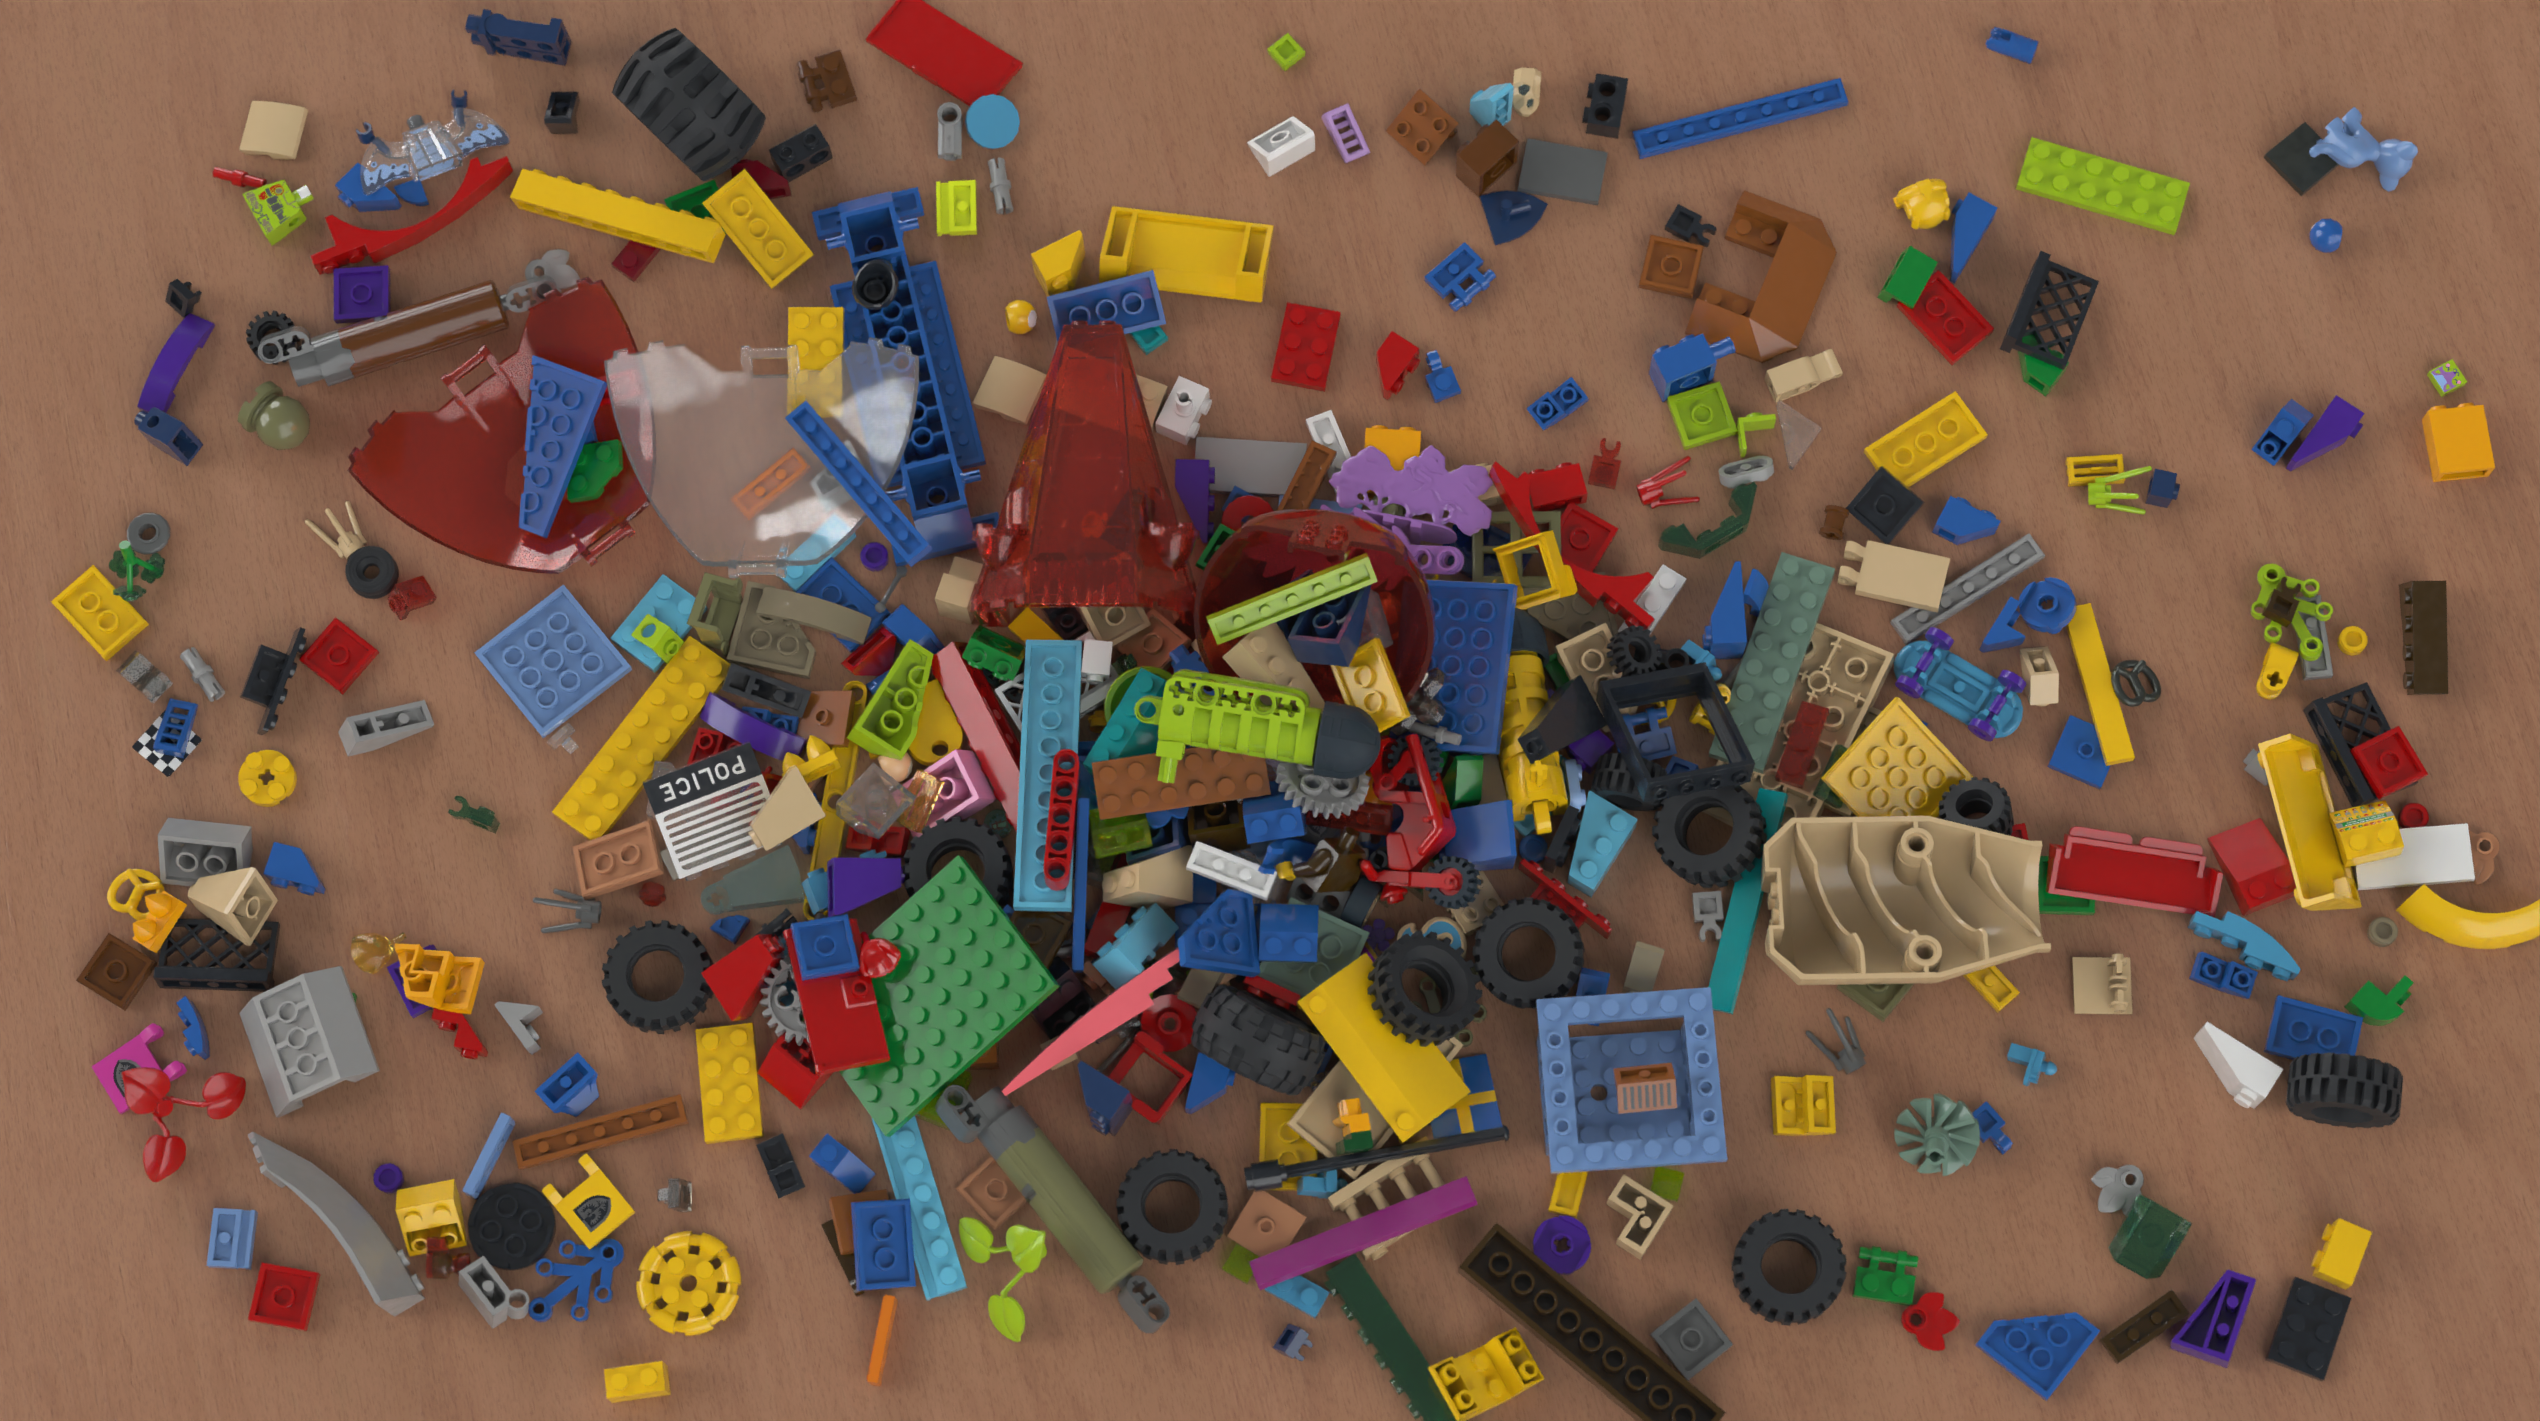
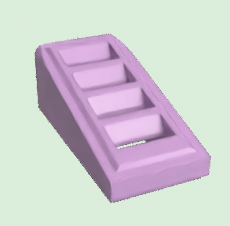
M1348 103L1322 115L1321 118L1345 164L1370 153ZM1344 116L1346 121L1334 124V120ZM1349 125L1351 130L1339 135L1338 130ZM1354 135L1355 140L1343 144L1342 139ZM1359 144L1361 149L1348 154L1346 149Z

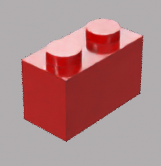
M1571 462L1557 465L1556 469L1547 471L1545 469H1536L1529 473L1531 476L1529 492L1532 512L1566 508L1569 502L1576 505L1586 503L1588 493L1579 463L1572 464Z

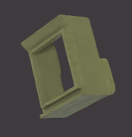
M705 572L687 624L696 629L701 639V644L721 650L723 655L727 657L730 649L729 642L743 601L741 595L743 583L739 577L731 580ZM712 591L714 598L706 621L702 623L700 621Z

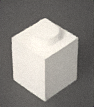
M1084 640L1081 677L1086 678L1087 682L1103 683V680H1109L1113 642Z

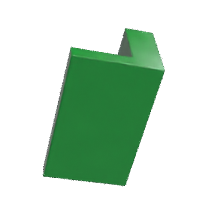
M1910 245L1899 256L1877 298L1885 303L1895 298L1912 309L1938 262Z

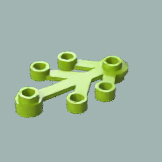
M2266 564L2259 569L2257 574V581L2262 588L2257 601L2252 604L2251 616L2257 620L2266 618L2262 613H2257L2255 608H2265L2270 593L2276 589L2283 577L2288 578L2286 586L2289 589L2293 590L2297 583L2301 584L2300 592L2307 598H2313L2318 594L2319 583L2315 579L2302 581L2286 576L2285 571L2279 565ZM2267 574H2275L2277 578L2270 579L2267 577ZM2312 585L2315 591H2308L2305 587ZM2294 598L2300 601L2291 622L2301 641L2299 654L2304 660L2315 661L2322 654L2323 644L2319 638L2311 635L2298 611L2315 616L2320 621H2327L2332 616L2333 607L2327 602H2321L2317 605ZM2323 608L2326 609L2329 613L2327 615H2323L2319 612V610ZM2271 620L2270 625L2265 628L2264 639L2269 643L2278 642L2282 635V625ZM2273 630L2276 631L2278 635L2276 637H2271L2268 634V632ZM2313 643L2317 648L2309 649L2307 644Z

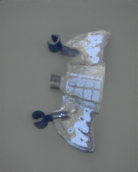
M452 90L451 105L454 109L450 122L444 126L440 121L436 120L425 124L421 115H414L407 120L410 130L403 133V141L388 142L380 136L375 137L371 124L364 122L363 126L366 132L362 133L356 129L359 141L363 144L370 143L361 163L360 175L363 193L371 195L396 179L412 177L414 183L463 166L462 157L464 158L480 148L509 144L510 136L490 117L466 108L468 104L466 90H464L463 97H456L454 90Z

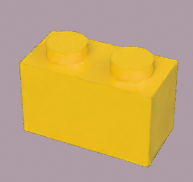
M2340 1218L2332 1224L2328 1223L2322 1235V1240L2326 1241L2323 1250H2318L2312 1261V1266L2315 1267L2313 1276L2344 1290L2351 1287L2372 1232Z
M663 1361L604 1369L606 1396L612 1403L671 1395L668 1366Z

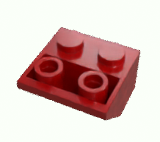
M784 1032L772 1045L757 1074L801 1110L834 1072L816 1075L813 1055L807 1039L804 1038L801 1046H798L796 1037H793L788 1043L785 1040L786 1032Z

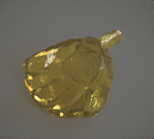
M402 932L391 940L377 933L355 935L352 938L350 950L354 963L362 971L376 974L391 958L395 943H400L406 939V935Z

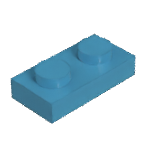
M1300 1275L1264 1289V1291L1316 1319L1330 1294L1329 1291Z

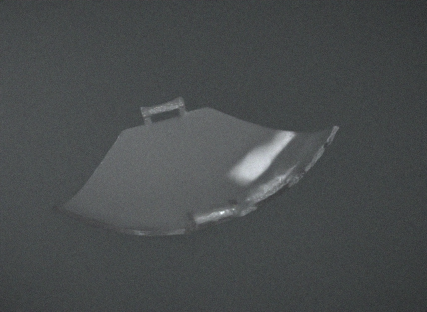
M869 337L868 344L851 341L850 346L822 370H800L797 345H788V348H751L750 345H742L740 358L743 371L728 372L720 371L705 359L686 348V344L665 347L662 340L649 343L648 350L629 354L627 348L613 351V358L604 361L613 414L631 466L647 498L675 539L691 556L704 566L728 567L729 578H739V575H776L777 578H786L788 566L818 564L848 540L868 517L785 419L803 402L807 401L884 492L887 490L900 464L909 439L918 394L919 356L912 354L911 347L899 344L896 350L884 347L882 339ZM752 359H788L789 374L753 375Z

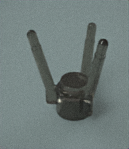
M1136 1016L1095 1041L1097 1044H1100L1116 1034L1120 1039L1126 1038L1100 1065L1097 1071L1102 1073L1134 1041L1136 1033L1141 1031V1023Z

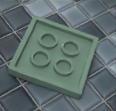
M1292 897L1290 898L1288 903L1296 905H1307ZM1319 910L1317 963L1261 962L1260 974L1257 976L1297 993L1303 998L1358 959L1370 933Z

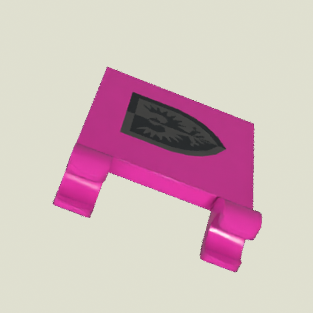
M155 1023L147 1026L138 1036L92 1066V1069L120 1114L129 1110L125 1100L124 1082L121 1074L123 1071L140 1067L156 1068L165 1072L170 1081L183 1076L187 1072L185 1065L179 1061L172 1062L164 1070L160 1067L147 1045L164 1035L163 1029Z

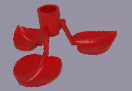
M140 1067L121 1073L124 1082L125 1100L129 1109L137 1114H153V1120L158 1123L163 1131V1136L158 1134L151 1136L144 1147L143 1164L148 1178L152 1182H159L177 1171L185 1160V1142L179 1136H170V1131L162 1121V1117L168 1116L172 1112L173 1104L177 1103L201 1108L207 1106V1114L210 1118L217 1120L227 1118L239 1108L246 1091V1081L243 1077L230 1072L214 1074L203 1086L202 1096L205 1101L198 1102L167 1096L166 1094L171 1086L170 1079L165 1072L159 1069Z

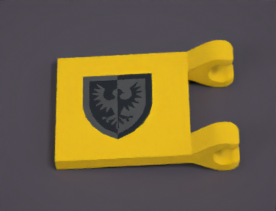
M584 1154L579 1159V1163L588 1172L589 1178L564 1198L552 1184L545 1186L542 1192L589 1250H591L631 1217L635 1211L588 1154Z

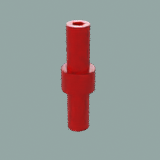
M215 167L213 170V177L231 181L232 185L260 188L267 185L266 179L248 175L246 171L238 169L231 171Z

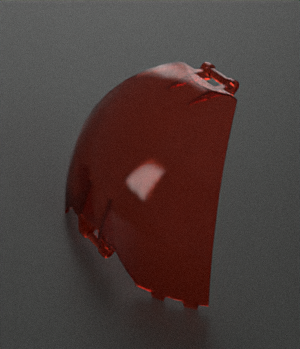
M589 277L576 280L578 287L564 293L554 289L543 294L545 301L528 309L530 313L515 353L498 363L484 344L478 348V353L450 374L445 373L440 377L454 397L438 411L396 412L393 410L381 424L375 420L367 430L370 435L368 441L361 450L354 447L348 456L351 465L347 471L370 496L407 526L432 541L462 555L484 563L533 573L559 574L571 567L582 557L590 567L598 563L597 559L624 538H630L636 534L628 522L650 505L656 463L653 408L645 371L629 326L603 280L593 282ZM532 355L594 378L631 368L636 369L642 396L598 408L593 421L598 442L616 439L622 442V471L617 477L613 476L603 488L605 491L598 499L571 503L567 498L566 489L547 538L519 528L521 494L524 493L525 482L523 466H526L527 451H525L528 408L531 406L532 394L530 379H533L534 369ZM486 361L494 373L464 395L455 383ZM620 527L618 530H616L614 533H612L609 537H607L605 540H603L601 543H599L597 546H595L593 549H591V550L589 551V549H590L591 547H593L596 543H598L600 540H602L604 537H606L608 534H610V533H611L612 531H614L616 528Z

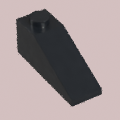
M733 662L729 664L721 687L726 692L800 718L804 714L811 694L809 690Z

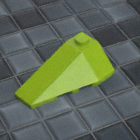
M909 639L847 738L872 754L901 760L917 734L919 715L922 711V701L934 654Z

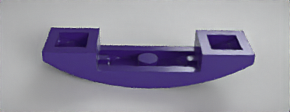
M191 313L184 318L169 337L149 373L137 407L139 409L149 412L151 408L156 407L165 413L167 412L176 396L173 392L197 348L202 349L215 327L214 323Z
M714 692L709 693L699 716L703 721L725 735L743 744L750 742L753 749L783 761L787 752L800 757L807 739L785 728H777L736 707L735 703Z

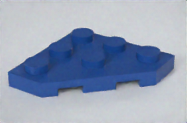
M1230 889L1223 892L1178 938L1180 966L1255 977L1260 974L1253 896L1243 891Z
M2077 1312L2014 1320H1997L1992 1322L1975 1346L2047 1401L2100 1330Z

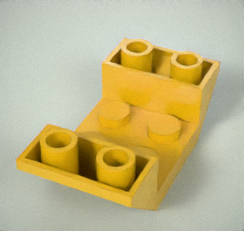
M1516 1327L1495 1336L1477 1349L1455 1359L1449 1357L1428 1368L1457 1421H1466L1496 1407L1545 1379Z

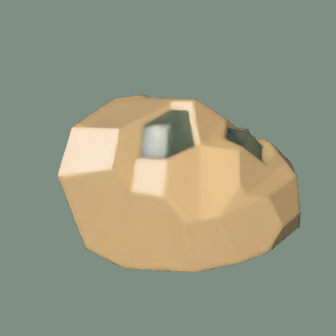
M1519 68L1514 70L1512 105L1515 112L1523 117H1529L1536 111L1539 105L1541 72L1535 68Z

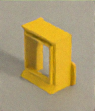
M1553 530L1493 548V551L1496 552L1505 584H1515L1518 586L1515 608L1526 610L1576 594L1577 586L1572 569L1569 565H1563ZM1539 544L1551 588L1524 596L1513 552Z

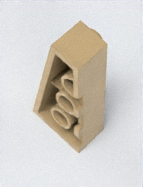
M1276 622L1248 633L1222 657L1242 679L1305 690L1310 697L1309 707L1320 708L1323 714L1325 702L1302 664L1297 662L1290 644ZM1260 696V699L1264 704H1272V700L1269 696ZM1291 700V703H1293V708L1298 709L1299 707L1296 706V701Z

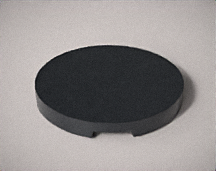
M522 1183L504 1184L489 1189L476 1201L468 1219L469 1238L475 1253L480 1258L484 1256L491 1266L501 1270H520L538 1262L551 1247L556 1232L555 1214L549 1201L538 1190Z

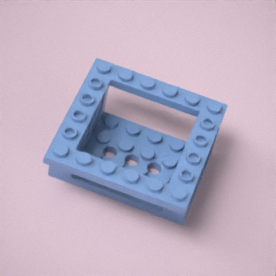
M1711 987L1536 999L1538 1019L1536 1047L1545 1152L1546 1155H1549L1551 1174L1727 1162ZM1683 1017L1680 1030L1569 1037L1568 1025ZM1672 1062L1676 1078L1677 1108L1618 1113L1617 1090L1613 1068ZM1596 1086L1603 1087L1607 1092V1097L1602 1101L1594 1100L1590 1094L1592 1088Z

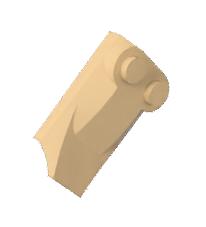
M1606 623L1554 647L1558 662L1563 666L1569 680L1581 675L1596 704L1600 681L1621 678L1622 672L1619 674L1614 672L1617 668L1615 665L1610 666L1609 662L1612 661V657L1607 658V652L1611 651L1607 649V645L1611 642L1610 639L1613 636ZM1638 706L1619 710L1621 714L1629 713L1633 715L1636 714ZM1608 725L1601 728L1605 732L1610 731Z

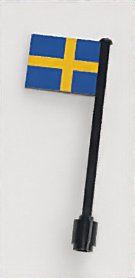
M1487 1054L1450 1061V1065L1471 1092L1430 1122L1433 1134L1432 1140L1291 1165L1279 1164L1278 1159L1250 1163V1167H1244L1247 1190L1260 1192L1283 1188L1282 1182L1287 1181V1178L1501 1140L1507 1142L1510 1132L1508 1127L1502 1125Z

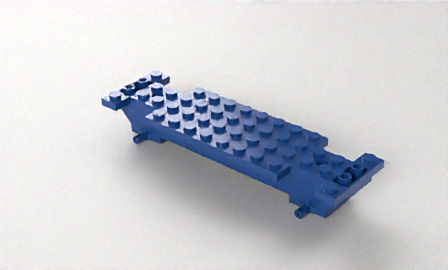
M918 187L891 193V191L838 203V206L812 212L818 240L826 239L828 250L844 246L849 253L854 276H856L858 270L865 263L874 259H885L893 265L894 272L899 280V288L895 299L888 307L879 310L866 309L855 301L852 294L853 280L829 287L834 307L844 308V349L876 483L881 489L902 485L900 489L886 491L887 496L893 502L902 499L906 500L911 509L915 528L933 549L919 561L1005 541L998 512L971 518L965 496V484L982 480L979 469L962 473V470L985 465L986 461L937 263L932 261L909 267L903 243L904 232L919 229L917 217L925 215ZM875 245L883 246L878 252L870 251ZM935 495L945 497L940 503L931 502ZM891 544L896 566L907 565L908 563Z

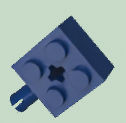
M1702 333L1698 336L1688 335L1681 339L1679 344L1674 346L1665 345L1658 348L1652 354L1649 376L1662 402L1667 401L1669 396L1696 389L1712 382L1717 365L1716 360L1735 353V346L1729 336L1708 345Z

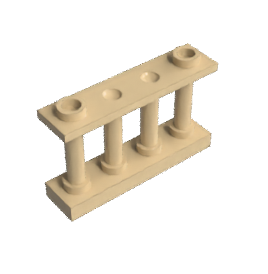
M1425 1136L1417 1142L1426 1141L1428 1138ZM1429 1153L1383 1162L1329 1196L1328 1203L1334 1212L1338 1209H1341L1342 1212L1346 1211L1351 1221L1363 1217L1355 1205L1357 1203L1355 1199L1364 1193L1366 1196L1370 1195L1379 1210L1389 1207V1203L1380 1191V1183L1388 1178L1396 1182L1406 1199L1417 1196V1193L1404 1175L1406 1172L1404 1168L1413 1162L1415 1165L1420 1166L1433 1188L1445 1185V1183L1428 1159L1430 1157ZM1412 1231L1362 1251V1257L1365 1261L1369 1258H1372L1373 1261L1377 1260L1388 1252V1246Z

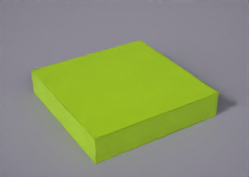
M1720 381L1667 397V403L1684 450L1737 435L1738 430Z

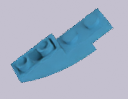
M2198 911L2191 917L2188 928L2194 930V934L2206 939L2213 937L2221 940L2222 945L2231 949L2241 948L2238 959L2244 961L2247 967L2255 970L2265 969L2272 972V976L2284 981L2294 980L2299 974L2300 967L2283 946L2248 920L2229 911L2222 917V920Z

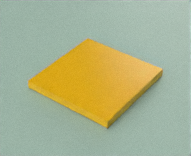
M1895 697L1821 779L1857 817L1931 816L1937 818L1940 811L1939 802L1942 801L1943 793L1950 792L1949 787L1952 784L1957 786L1960 780L1970 781L1973 776L1899 697Z

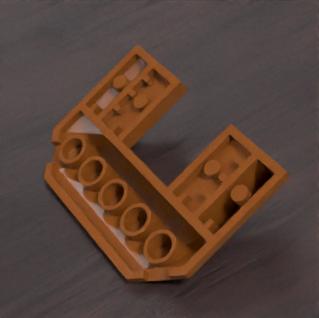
M1744 190L1737 202L1735 213L1724 239L1773 258V261L1756 301L1705 282L1700 297L1696 300L1685 334L1698 336L1703 333L1707 343L1710 344L1729 336L1735 346L1736 354L1764 363L1771 360L1774 356L1798 349L1837 252L1821 219Z

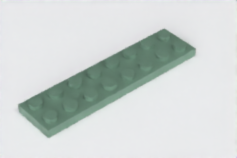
M1783 552L1780 555L1732 687L1730 701L1726 704L1755 762L1753 771L1763 774L1835 574V568ZM1715 734L1709 751V757L1729 763Z

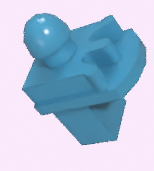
M1688 639L1681 649L1688 654L1689 662L1692 664L1706 662L1714 681L1721 679L1722 672L1716 667L1715 656Z
M2011 1043L2007 1055L2008 1061L2027 1066L2023 1085L2029 1086L2030 1082L2037 1084L2041 1072H2044L2045 1075H2053L2057 1072L2055 1063L2045 1061V1052Z
M1337 1170L1317 1173V1177L1302 1176L1297 1180V1195L1328 1199L1329 1196L1347 1186L1348 1183L1345 1179H1337Z

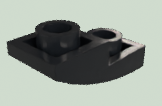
M1056 580L1033 594V598L1063 640H1074L1088 630L1080 613L1073 606L1071 599Z

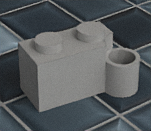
M484 1256L459 1271V1286L492 1329L506 1321L507 1315L512 1319H522L527 1315L529 1311L528 1294L521 1289L510 1291ZM521 1301L525 1305L520 1308H514L510 1303Z

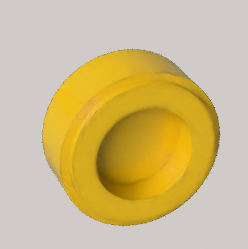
M2349 626L2343 629L2337 639L2339 649L2344 654L2350 656L2360 654L2368 643L2366 633L2356 626Z

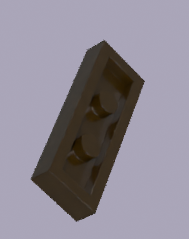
M2170 1290L2099 1341L2115 1363L2118 1364L2190 1313L2174 1291Z

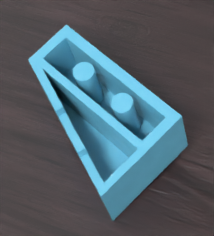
M1590 790L1567 883L1592 898L1635 830L1638 819Z
M1154 903L1147 909L1144 906L1140 907L1131 916L1134 921L1130 925L1124 924L1114 934L1117 939L1113 943L1108 941L1097 951L1100 957L1092 965L1115 989L1140 974L1144 970L1143 965L1155 957V952L1160 947H1163L1179 928L1157 903Z

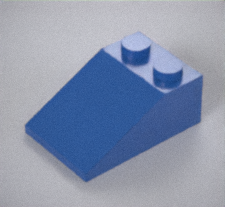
M1735 561L1711 615L1709 626L1704 627V634H1702L1703 649L1714 655L1716 660L1742 658L1747 644L1741 561Z

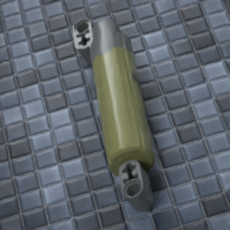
M959 1085L948 1086L936 1103V1112L954 1136L964 1143H971L978 1138L1100 1294H1105L1119 1287L1121 1290L1118 1293V1301L1136 1326L1147 1334L1157 1332L1169 1318L1170 1308L1149 1280L1141 1275L1132 1276L1143 1264V1258L1022 1105L1015 1107L1007 1096L1003 1094L999 1086L989 1090L976 1101L972 1099L963 1087ZM948 1100L955 1102L956 1106L950 1104ZM1149 1312L1153 1313L1156 1316L1157 1320L1153 1319L1149 1315Z

